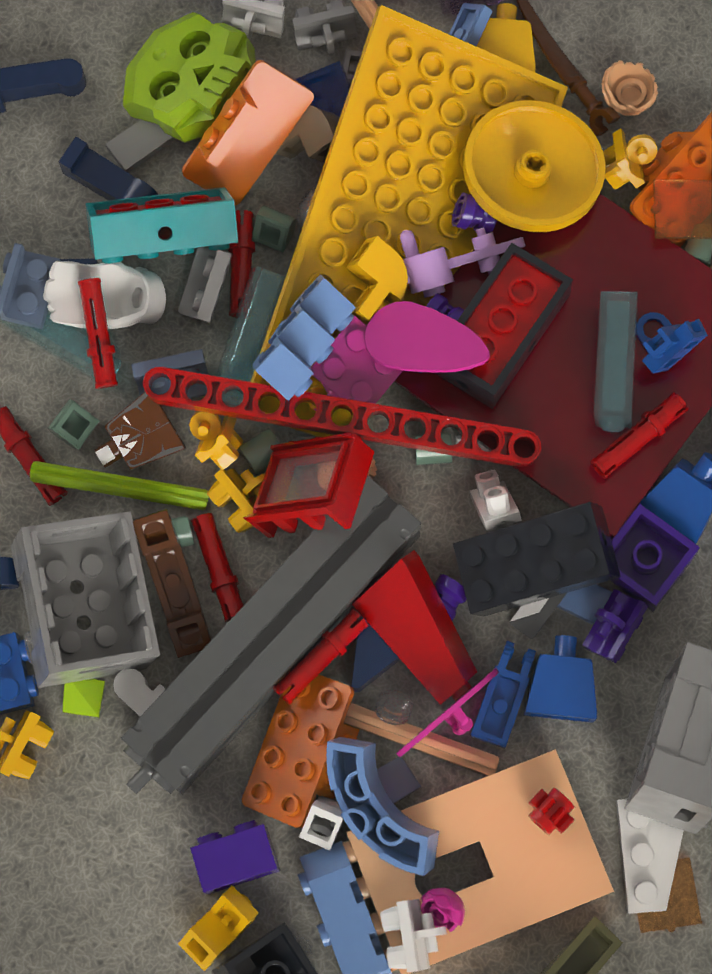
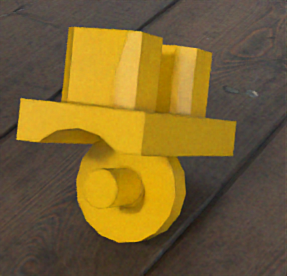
M620 128L612 133L614 144L603 151L606 165L605 178L614 190L629 181L635 188H638L645 183L642 165L648 164L655 159L657 144L651 136L645 134L632 137L627 144L625 133Z
M196 411L193 414L189 427L193 436L200 440L195 456L201 463L210 457L221 470H224L239 457L237 450L243 444V439L234 430L237 418L224 416L221 423V419L217 414Z
M234 468L227 471L220 469L214 475L217 481L209 489L207 495L218 507H224L229 501L234 500L239 509L228 520L236 532L244 533L254 527L243 517L253 513L257 499L256 496H258L265 473L255 478L249 469L242 472L240 476Z
M25 710L12 736L9 734L16 721L9 717L5 718L0 728V751L5 742H8L0 757V773L8 777L10 774H13L17 777L30 779L38 762L23 755L22 751L28 740L45 748L54 733V730L39 720L41 716Z

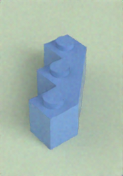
M320 274L290 308L291 315L279 324L268 341L271 346L265 352L258 355L252 364L255 371L288 401L293 395L301 396L312 384L310 377L314 372L310 367L315 361L318 364L322 363L334 349L331 344L335 341L331 334L336 329L340 332L349 325L354 318L352 312L356 307Z
M342 841L334 843L330 850L321 848L299 857L304 869L303 873L298 874L305 896L313 894L323 921L322 924L317 925L324 947L332 945L342 974H392Z

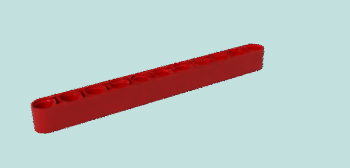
M167 367L152 368L145 374L143 379V388L146 394L154 403L159 405L332 435L353 432L366 441L516 467L531 465L541 452L539 437L534 432L524 429L311 392H304L299 397L293 395L288 401L270 385ZM165 377L171 381V386L166 393L155 394L152 392V384L156 379ZM194 384H203L207 387L206 396L199 401L191 400L187 396L189 388ZM228 391H240L244 397L242 403L236 407L225 405L223 398ZM267 396L276 397L280 402L279 408L273 413L263 412L259 408L263 398ZM303 402L313 404L316 408L315 415L308 420L300 419L295 413L299 404ZM338 409H346L352 414L353 418L348 425L339 426L332 421V414ZM374 415H382L387 419L389 426L383 432H374L369 428L368 420ZM417 421L423 425L425 433L418 439H412L406 435L404 426L408 422ZM447 427L455 428L461 435L460 442L455 445L445 444L441 439V431ZM481 434L492 435L497 442L496 449L492 451L482 450L477 444L478 436ZM518 440L528 441L533 448L532 455L528 458L519 457L514 451V443Z

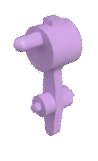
M480 228L476 230L478 237L471 238L475 251L448 259L445 247L419 254L413 232L404 230L400 234V240L406 257L403 261L407 269V284H409L411 294L423 291L424 297H429L445 292L444 285L454 282L451 269L478 261L481 273L488 271V274H490L500 260L499 254L505 253L511 243L520 248L524 247V239L520 237L496 244L493 232L486 234L485 228Z

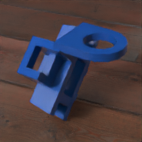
M650 312L644 314L636 325L637 337L648 352V355L642 359V362L653 374L668 371L708 336L700 319L672 325L664 315ZM651 320L658 321L663 326L657 330L658 334L653 338L647 337L643 331L644 324Z

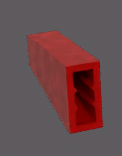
M413 550L399 560L352 605L441 705L450 696L457 701L471 689L472 686L468 681L477 673V670L420 556Z

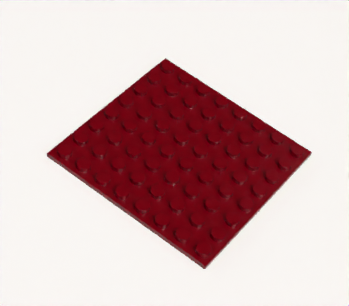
M599 194L595 204L585 216L574 224L559 230L529 232L512 228L499 221L496 222L492 231L496 244L523 237L525 246L521 247L523 250L572 278L573 283L569 298L493 409L432 372L419 373L403 370L394 382L440 415L534 432L541 441L539 456L531 465L513 467L570 508L587 502H593L602 506L609 534L614 538L712 407V269L648 225L643 224L636 217L602 194ZM478 261L462 265L453 275L454 282L446 284L444 286L445 292L439 294L447 298L451 306L461 307L465 310L489 276L488 271L481 273ZM650 312L664 315L672 325L700 319L708 336L668 371L653 374L642 362V359L648 355V352L637 337L636 325L644 314ZM651 320L644 324L643 331L647 337L653 338L658 334L657 330L663 326L660 322ZM671 393H677L685 401L689 410L673 421L665 429L664 435L649 441L636 454L615 469L606 479H603L594 470L590 460L603 452L610 444L641 420V415L645 411H652ZM481 434L478 436L477 441L490 451L496 449L497 442L492 435ZM518 440L514 443V451L519 457L528 458L532 455L533 448L528 441Z

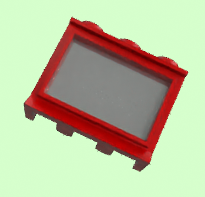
M343 432L338 435L317 436L313 439L271 445L270 449L273 452L253 508V513L243 518L268 538H274L277 527H280L285 532L295 533L299 523L296 518H300L313 529L322 530L326 521L324 514H327L344 529H351L375 453L362 441V438L353 432Z

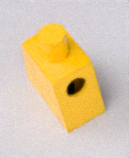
M502 3L497 5L496 18H489L476 47L535 72L531 23L529 21L516 20L517 7L514 4Z

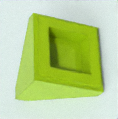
M88 679L65 683L62 712L99 718L105 681Z

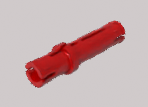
M236 210L239 243H231L230 248H228V251L232 254L229 316L239 317V304L242 303V317H251L252 253L255 252L256 246L255 242H252L254 213L244 210L243 224L241 225L240 210Z
M89 278L78 281L89 342V349H86L87 357H91L96 383L95 389L118 386L113 354L116 351L115 345L110 343L100 284L101 279Z
M673 392L652 411H645L641 415V420L610 444L603 452L590 460L594 470L603 479H606L615 469L636 454L649 441L664 435L665 429L689 410L685 401L677 393Z
M7 406L0 408V435L5 442L4 447L8 453H13L30 477L32 463L34 461L45 462V460L31 442L32 436L27 430L24 431L19 426ZM33 482L49 506L61 500V495L64 497L68 494L64 487Z
M205 513L196 516L197 519L193 518L191 523L210 573L212 593L216 592L224 620L229 622L244 606L237 587L239 581L237 575L233 576L216 528L213 513Z
M351 609L349 614L331 632L326 631L321 636L323 640L273 687L274 691L280 695L290 685L292 686L282 697L287 704L290 705L338 655L342 657L347 652L346 647L369 626L363 618L352 628L350 627L361 616L358 612Z

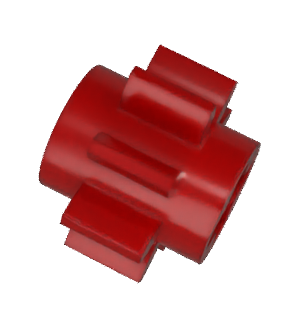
M553 788L548 794L541 789L529 801V804L534 809L528 817L548 835L555 829L562 834L575 820L569 814L575 806L556 788Z

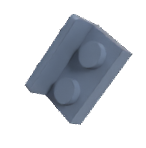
M14 244L12 253L8 252L3 263L5 278L2 286H0L1 320L43 329L48 313V302L43 298L46 281L50 279L49 272L53 263L61 261L59 258L25 251L22 244Z
M202 349L131 364L140 395L145 392L143 388L145 374L155 367H167L208 375ZM165 377L156 379L152 384V391L155 394L166 393L171 386V381ZM203 384L192 385L187 392L188 398L193 399L206 396L207 387Z

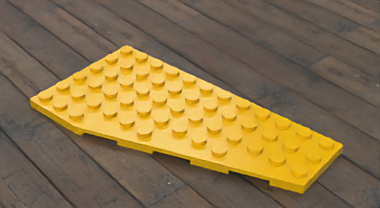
M383 5L377 7L260 354L271 346L268 341L279 324L291 315L290 308L320 274L353 305L368 285L348 270L346 266L368 238L380 237L402 259L406 258L400 240V234L404 230L413 232L419 254L445 247L448 259L472 252L474 247L471 238L478 237L477 233L470 227L464 230L452 225L453 210L458 198L463 192L471 194L463 172V156L471 131L488 112L510 102L535 100L562 107L568 87ZM460 266L451 269L453 275ZM407 284L403 298L395 302L409 301L427 306L435 295L424 297L423 291L411 294L409 284ZM386 299L383 300L387 303L386 305L391 304ZM370 320L362 321V322H363L365 325H368V323H369ZM336 329L331 335L335 339L340 332ZM254 369L250 382L270 385ZM311 376L312 384L305 392L327 395L328 393L322 383ZM273 396L263 398L259 404V408L265 413H273L280 406L279 400ZM303 402L297 406L295 413L300 419H311L316 413L314 410L315 406L311 403ZM338 409L332 414L331 418L336 425L346 426L352 421L353 417L348 410ZM292 428L314 437L332 436V434Z

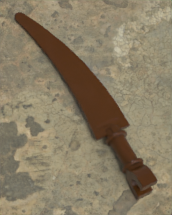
M516 0L525 21L531 23L532 35L563 83L569 86L571 94H576L587 109L586 114L590 115L589 125L596 137L603 135L608 131V128L603 124V117L608 124L617 122L621 118L620 115L613 108L604 107L603 102L595 98L587 87V80L555 42L529 1Z

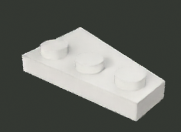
M627 799L616 800L627 914L666 911L684 830L624 809Z

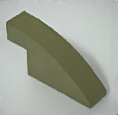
M594 916L540 974H597L623 942Z

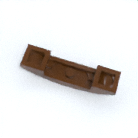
M161 510L133 519L134 530L155 584L177 657L180 658L202 651L211 641V637L186 558L168 510Z

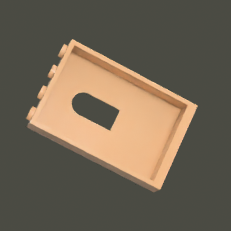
M556 749L401 810L404 815L416 823L439 831L436 858L480 841L493 877L455 892L464 903L465 917L463 924L457 926L452 932H449L446 928L447 934L436 936L438 952L428 953L430 965L614 892ZM553 788H556L575 806L569 813L575 820L562 834L555 829L548 835L528 817L534 809L529 804V801L541 789L548 794ZM350 830L346 832L349 840L343 842V846L350 864L358 862L363 876L356 878L363 899L371 897L376 912L371 913L370 917L378 936L385 933L390 947L403 945L401 930L384 931L380 913L397 906L396 902L419 899L421 907L422 894H420L415 885L416 874L397 868L378 857V853L372 850L362 839L358 840ZM385 949V950H383V951H384L385 956H386V959H387V954H386L387 949ZM390 968V969H391V972L398 970V969ZM399 969L400 974L413 973H407V969Z

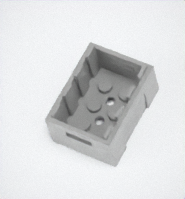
M131 511L20 528L10 547L16 578L22 584L34 647L31 651L38 688L117 675L122 670L128 668L136 669L137 671L144 670L160 656ZM72 582H79L83 587L82 593H72L70 584ZM79 617H86L89 620L90 627L83 630L77 626V619Z
M687 642L666 672L624 809L693 834H697L703 827L707 828L709 821L712 819V650Z

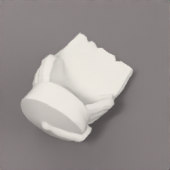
M55 261L49 272L50 279L46 281L43 298L48 302L47 308L51 312L50 319L54 323L86 329L80 287L78 285L80 280L89 278L101 279L100 284L108 329L131 327L137 323H155L162 317L166 305L165 288L161 278L156 273L142 267L134 269L122 262L81 264L73 261Z

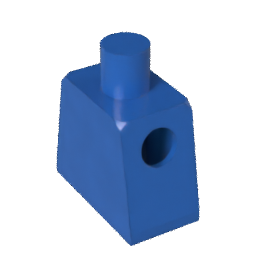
M707 452L703 453L695 466L682 458L640 502L642 506L695 544L702 536L712 515V454Z
M556 635L554 655H539L524 708V716L590 723L597 719L592 659L576 657L577 637Z

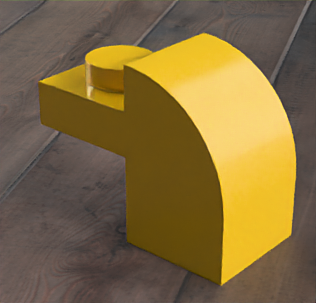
M378 236L366 239L346 266L348 270L368 285L355 302L354 306L356 308L352 312L361 321L370 320L377 311L385 307L387 303L383 301L384 299L389 303L401 300L408 283L407 269L401 256Z
M232 885L221 895L213 907L189 929L178 945L205 971L253 923L259 912L252 906L249 898L239 893Z

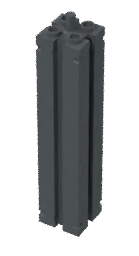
M367 475L351 529H344L331 517L327 516L323 529H315L140 716L138 722L133 727H130L121 737L128 744L123 751L141 766V769L126 785L138 794L153 778L170 794L176 789L183 795L195 779L210 766L276 694L273 687L323 640L321 636L326 631L331 632L349 614V611L355 608L352 604L388 572L404 555L405 551L420 537L421 522L400 503L394 502L388 496V493Z

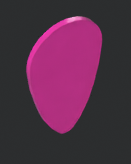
M400 301L386 305L373 315L365 330V345L370 356L377 363L388 368L413 372H457L483 365L490 357L489 350L484 342L471 329L449 316L414 302Z
M494 668L403 746L396 753L399 758L444 720L451 726L456 735H463L471 730L473 721L466 716L460 706L499 673L498 669Z

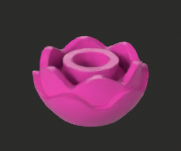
M440 887L430 889L422 895L421 912L422 914H433L434 926L436 928L446 926L448 931L452 932L457 926L463 924L465 917L464 903L454 891Z

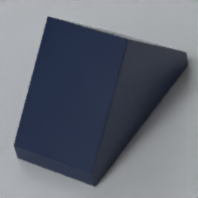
M369 623V626L357 636L351 686L354 692L362 691L400 661L399 657Z

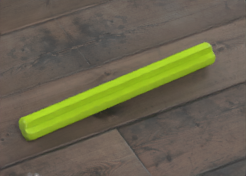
M34 461L30 469V481L35 483L205 510L208 504V490L39 461Z

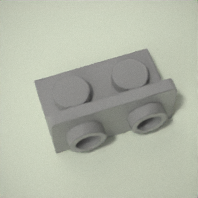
M205 247L197 248L178 308L180 314L211 324L231 263L232 254L221 250H209Z

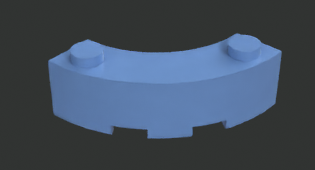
M344 737L327 741L326 761L331 791L334 790L337 802L342 810L341 816L358 840L362 839L372 850L379 854V858L397 868L422 876L433 870L435 867L439 831L427 828L411 820L390 800L381 784L377 771L376 743Z

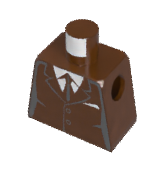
M144 392L105 425L112 439L94 450L105 468L124 458L131 470L182 451L186 447L162 406L154 403Z

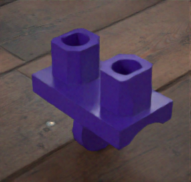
M614 589L603 609L598 608L594 614L597 620L582 646L586 650L616 663L625 652V646L633 632L641 624L643 615L648 608L647 604Z

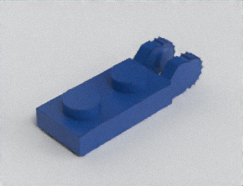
M506 641L499 664L494 667L498 669L499 673L489 681L470 735L504 749L508 743L530 678L528 674L536 654L535 650L528 648V651L523 656L519 674L507 670L506 667L508 661L512 658L515 644L510 641Z

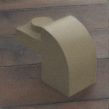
M309 105L275 154L294 158L306 150L309 158L325 162L340 117L334 113Z

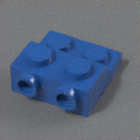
M16 632L0 636V715L34 707L33 697L39 696L36 678L34 674L28 675L25 662L31 660L28 642L26 639L21 640Z

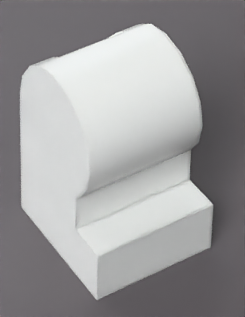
M130 668L119 672L113 684L114 691L118 697L139 716L166 690L159 684L152 691L142 673Z
M319 796L310 808L299 837L330 850L344 820L341 816L342 810L338 802L324 796ZM314 831L321 832L325 834L327 837L321 836L315 833Z

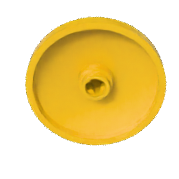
M515 101L501 105L488 112L471 131L463 156L464 178L471 195L479 206L497 221L512 228L529 232L555 231L580 220L595 204L605 179L604 153L593 131L572 112L558 105L543 101Z

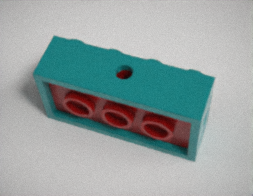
M225 187L85 203L90 245L95 260L102 259L103 263L121 262L124 260L123 256L138 255L139 259H151L158 257L159 252L172 250L173 254L185 255L195 252L194 248L208 246L209 250L213 251L225 250L230 248L231 243H239L235 202Z

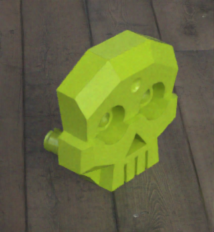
M191 12L154 30L126 67L123 107L131 117L159 124L165 134L184 143L196 138L202 139L205 131L220 114L225 102L233 95L256 62L255 48L244 32L226 23L213 24L200 14Z

